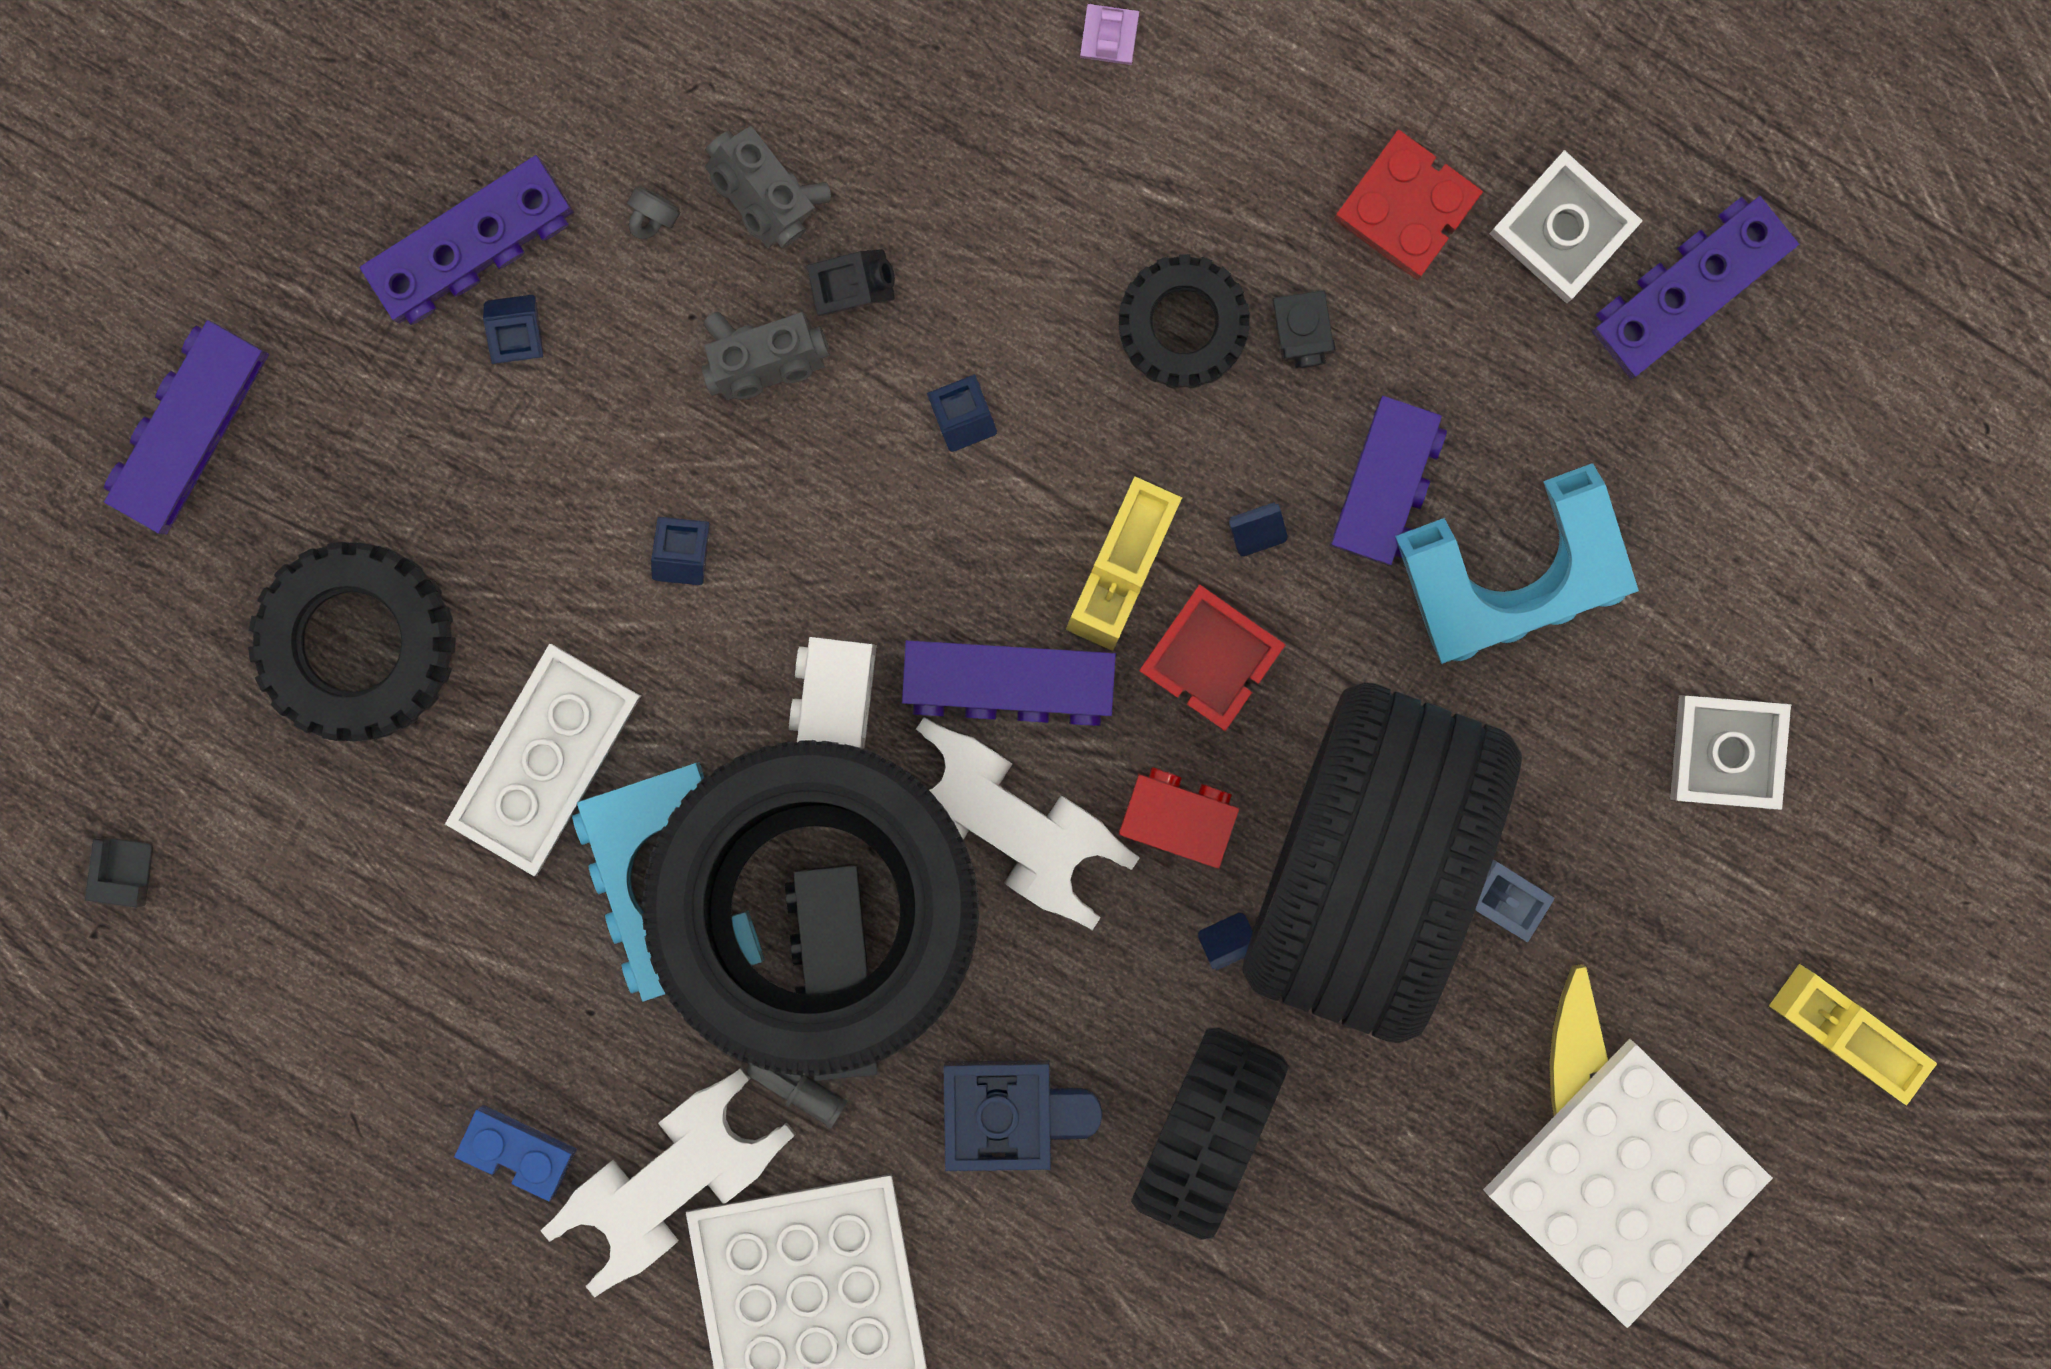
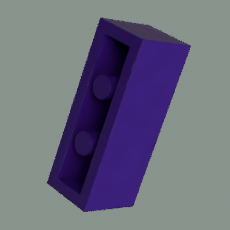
M1382 395L1330 543L1331 547L1387 566L1392 565L1394 556L1402 558L1395 536L1413 530L1405 527L1411 507L1421 509L1430 484L1429 479L1422 477L1428 457L1438 459L1447 434V430L1439 428L1441 415Z

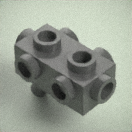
M749 126L735 136L730 131H726L705 148V151L711 157L705 168L710 173V178L716 191L721 196L731 200L741 213L748 232L753 237L761 239L767 248L776 243L782 249L792 244L806 231L803 222L815 208L813 205L830 202L831 192L826 182L799 186L796 177L785 170L752 126Z
M720 312L712 313L704 321L705 328L716 341L704 345L709 364L702 366L703 377L710 394L713 396L722 393L726 400L733 398L738 400L749 399L759 395L763 388L780 382L796 383L810 377L813 371L825 368L823 358L830 356L829 346L821 326L813 328L803 312L756 328L753 326H743L736 331Z

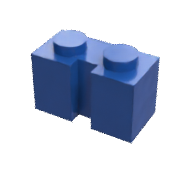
M482 1105L476 1109L454 1158L491 1175L497 1172L500 1166L503 1165L516 1172L511 1183L512 1185L550 1201L556 1196L577 1148Z

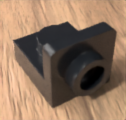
M883 249L858 251L806 265L817 316L830 315L895 299L893 290L895 283L894 270L891 263L886 259Z
M1325 290L1273 298L1282 361L1294 360L1295 369L1326 364L1325 354L1334 353L1336 349L1332 338Z

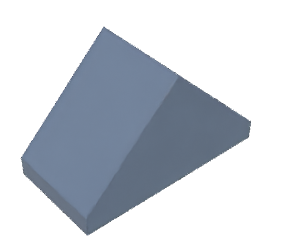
M1493 860L1475 910L1528 942L1555 898Z

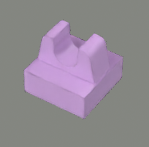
M1088 4L1080 58L1132 65L1139 11Z

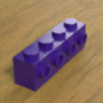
M535 155L359 268L392 320L400 324L407 319L409 324L413 325L432 314L437 309L433 302L451 291L453 296L457 297L476 286L481 281L477 274L495 263L497 268L501 269L516 261L525 253L521 246L539 235L542 241H546L563 231L569 225L565 218L573 214L574 211L542 160Z
M1743 196L1718 215L1719 219L1724 223L1720 228L1708 237L1702 229L1677 248L1683 256L1668 270L1660 262L1636 281L1642 291L1627 303L1619 295L1596 314L1601 324L1593 329L1592 333L1630 379L1639 375L1800 245L1761 196H1758L1749 204Z
M209 320L205 322L203 328L196 325L186 338L181 353L187 356L177 374L170 371L163 379L155 398L161 401L151 419L145 416L139 422L130 439V444L134 445L135 448L125 464L118 462L104 485V489L109 491L104 503L159 534H168L269 356V353Z
M906 640L902 703L913 704L914 715L944 716L945 706L965 707V718L996 719L997 709L1018 710L1017 721L1048 723L1049 712L1070 714L1069 724L1101 726V716H1112L1116 653Z

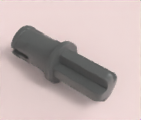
M749 1065L746 1073L749 1077L787 1100L784 1104L789 1108L792 1103L825 1124L829 1129L832 1128L848 1102L808 1076L781 1074L760 1069L754 1065Z

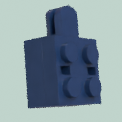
M1050 1060L947 1061L944 1064L945 1171L1051 1170V1140L1087 1139L1095 1134L1101 1125L1102 1108L1100 1101L1093 1092L1083 1088L1050 1089ZM992 1153H1005V1157H992Z

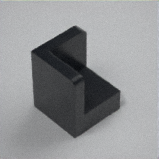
M108 837L94 838L85 901L135 908L145 906L153 854L152 844Z

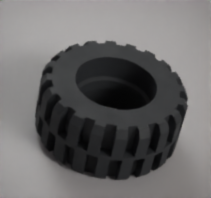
M360 542L329 543L322 548L309 549L299 554V559L293 563L284 564L274 574L276 579L271 586L263 588L257 599L261 603L256 616H251L249 631L253 632V646L248 647L250 662H255L259 674L255 677L261 692H267L273 701L270 705L280 716H287L294 722L293 726L306 733H314L322 736L323 739L355 742L379 739L392 735L393 732L402 728H407L419 720L418 716L426 709L431 708L440 697L438 692L442 684L448 682L452 668L449 667L451 653H455L456 637H452L450 625L454 621L450 608L445 606L440 596L442 591L436 582L430 580L423 573L422 567L411 559L399 555L396 551ZM350 592L363 593L382 602L394 615L401 634L399 658L391 673L379 684L369 689L355 692L339 690L322 681L309 665L304 648L305 630L315 610L326 600L336 595Z
M1220 1027L1206 1029L1132 1197L1131 1202L1138 1212L1200 1240L1214 1238L1255 1150L1288 1071L1289 1065L1282 1055Z

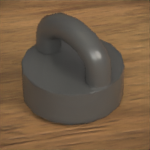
M642 186L635 187L627 201V204L634 208L629 219V231L638 239H648L654 236L662 225L672 228L681 213L679 211L680 208ZM646 216L651 218L647 225L642 226Z

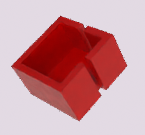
M1398 129L1337 212L1334 220L1418 281L1449 239L1441 231L1444 229L1452 235L1483 191L1447 164H1444L1440 171L1434 169L1431 165L1437 157Z
M1199 584L1139 671L1177 698L1183 690L1191 694L1186 704L1226 731L1253 693L1243 686L1249 678L1259 684L1286 645Z
M1154 767L1151 768L1149 776L1138 773L1118 832L1119 835L1219 869L1239 812L1237 806L1229 804L1232 794L1201 784L1198 793L1179 787L1182 780L1181 776Z

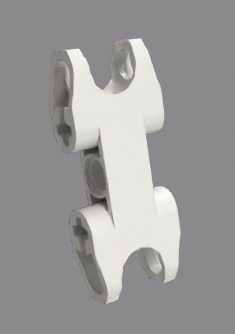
M924 717L916 730L922 733L927 740L935 744L941 751L946 766L942 781L933 789H929V791L948 812L963 840L970 830L1018 861L1004 882L1007 886L1043 910L1057 913L1093 930L1100 916L1092 908L1084 904L1073 892L1071 876L1074 867L1084 858L1098 855L1111 859L1119 865L1126 866L1132 870L1140 857L1123 845L1101 820L1063 796L1059 797L1048 816L1028 805L999 786L1012 766L1010 761L975 738L949 730Z
M742 1067L725 1079L697 1091L658 1123L674 1144L629 1179L617 1163L612 1160L578 1187L560 1212L540 1230L549 1242L554 1238L560 1237L567 1230L581 1224L595 1226L606 1235L611 1246L610 1260L586 1285V1288L594 1297L613 1285L641 1273L679 1241L663 1220L708 1185L723 1204L727 1203L756 1180L776 1153L796 1135L787 1122L781 1127L774 1129L768 1135L756 1140L743 1139L731 1131L726 1120L727 1104L744 1087L745 1083L751 1079Z

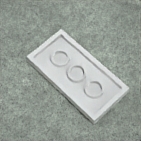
M549 644L445 825L529 874L537 876L576 810L577 802L581 801L641 695L555 645Z

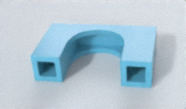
M1593 463L1543 481L1559 530V548L1554 562L1547 572L1537 581L1524 588L1505 592L1492 591L1470 580L1457 541L1445 518L1395 536L1430 642L1441 664L1451 660L1462 661L1469 659L1478 650L1500 642H1515L1523 638L1527 632L1549 624L1559 625L1572 620L1578 613L1597 606L1615 605L1621 602L1625 596L1639 591L1606 485Z
M700 762L577 802L580 813L572 815L580 843L582 845L590 843L596 863L589 865L594 887L598 894L607 893L613 911L605 914L611 938L614 944L623 942L629 962L621 965L627 986L631 994L639 991L642 1002L664 995L665 992L658 981V974L654 972L650 961V952L647 951L644 937L646 936V930H643L642 920L644 911L638 904L633 892L631 882L632 866L636 854L644 842L662 830L663 826L666 827L669 822L667 819L674 809L681 805L680 801L690 790H694L697 787L696 784L705 778ZM749 910L733 915V929L744 956L751 965L763 962L765 958Z

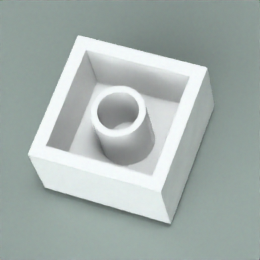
M1564 150L1489 234L1564 302L1568 303L1643 220Z
M809 637L808 647L799 646L795 678L804 679L802 699H792L789 730L798 731L797 742L801 740L830 741L861 749L865 748L877 645Z
M1679 695L1670 799L1782 810L1791 704Z

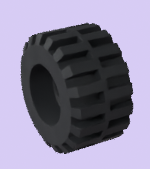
M1179 254V257L1168 258L1167 256L1157 260L1155 264L1149 267L1146 266L1138 273L1134 281L1130 282L1119 310L1120 341L1130 362L1136 369L1145 374L1146 378L1175 389L1178 387L1198 388L1203 384L1212 383L1219 379L1237 362L1246 344L1250 329L1249 306L1246 303L1244 291L1240 284L1234 281L1231 273L1223 266L1220 268L1212 263L1213 260L1204 257L1201 259L1190 257L1191 254ZM1179 291H1189L1203 297L1211 306L1215 316V329L1211 339L1202 348L1190 353H1178L1169 350L1160 343L1153 329V314L1157 305L1166 296Z

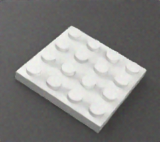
M1629 1039L1483 1190L1628 1328L1773 1178L1638 1045Z
M892 1174L686 1211L714 1369H927Z

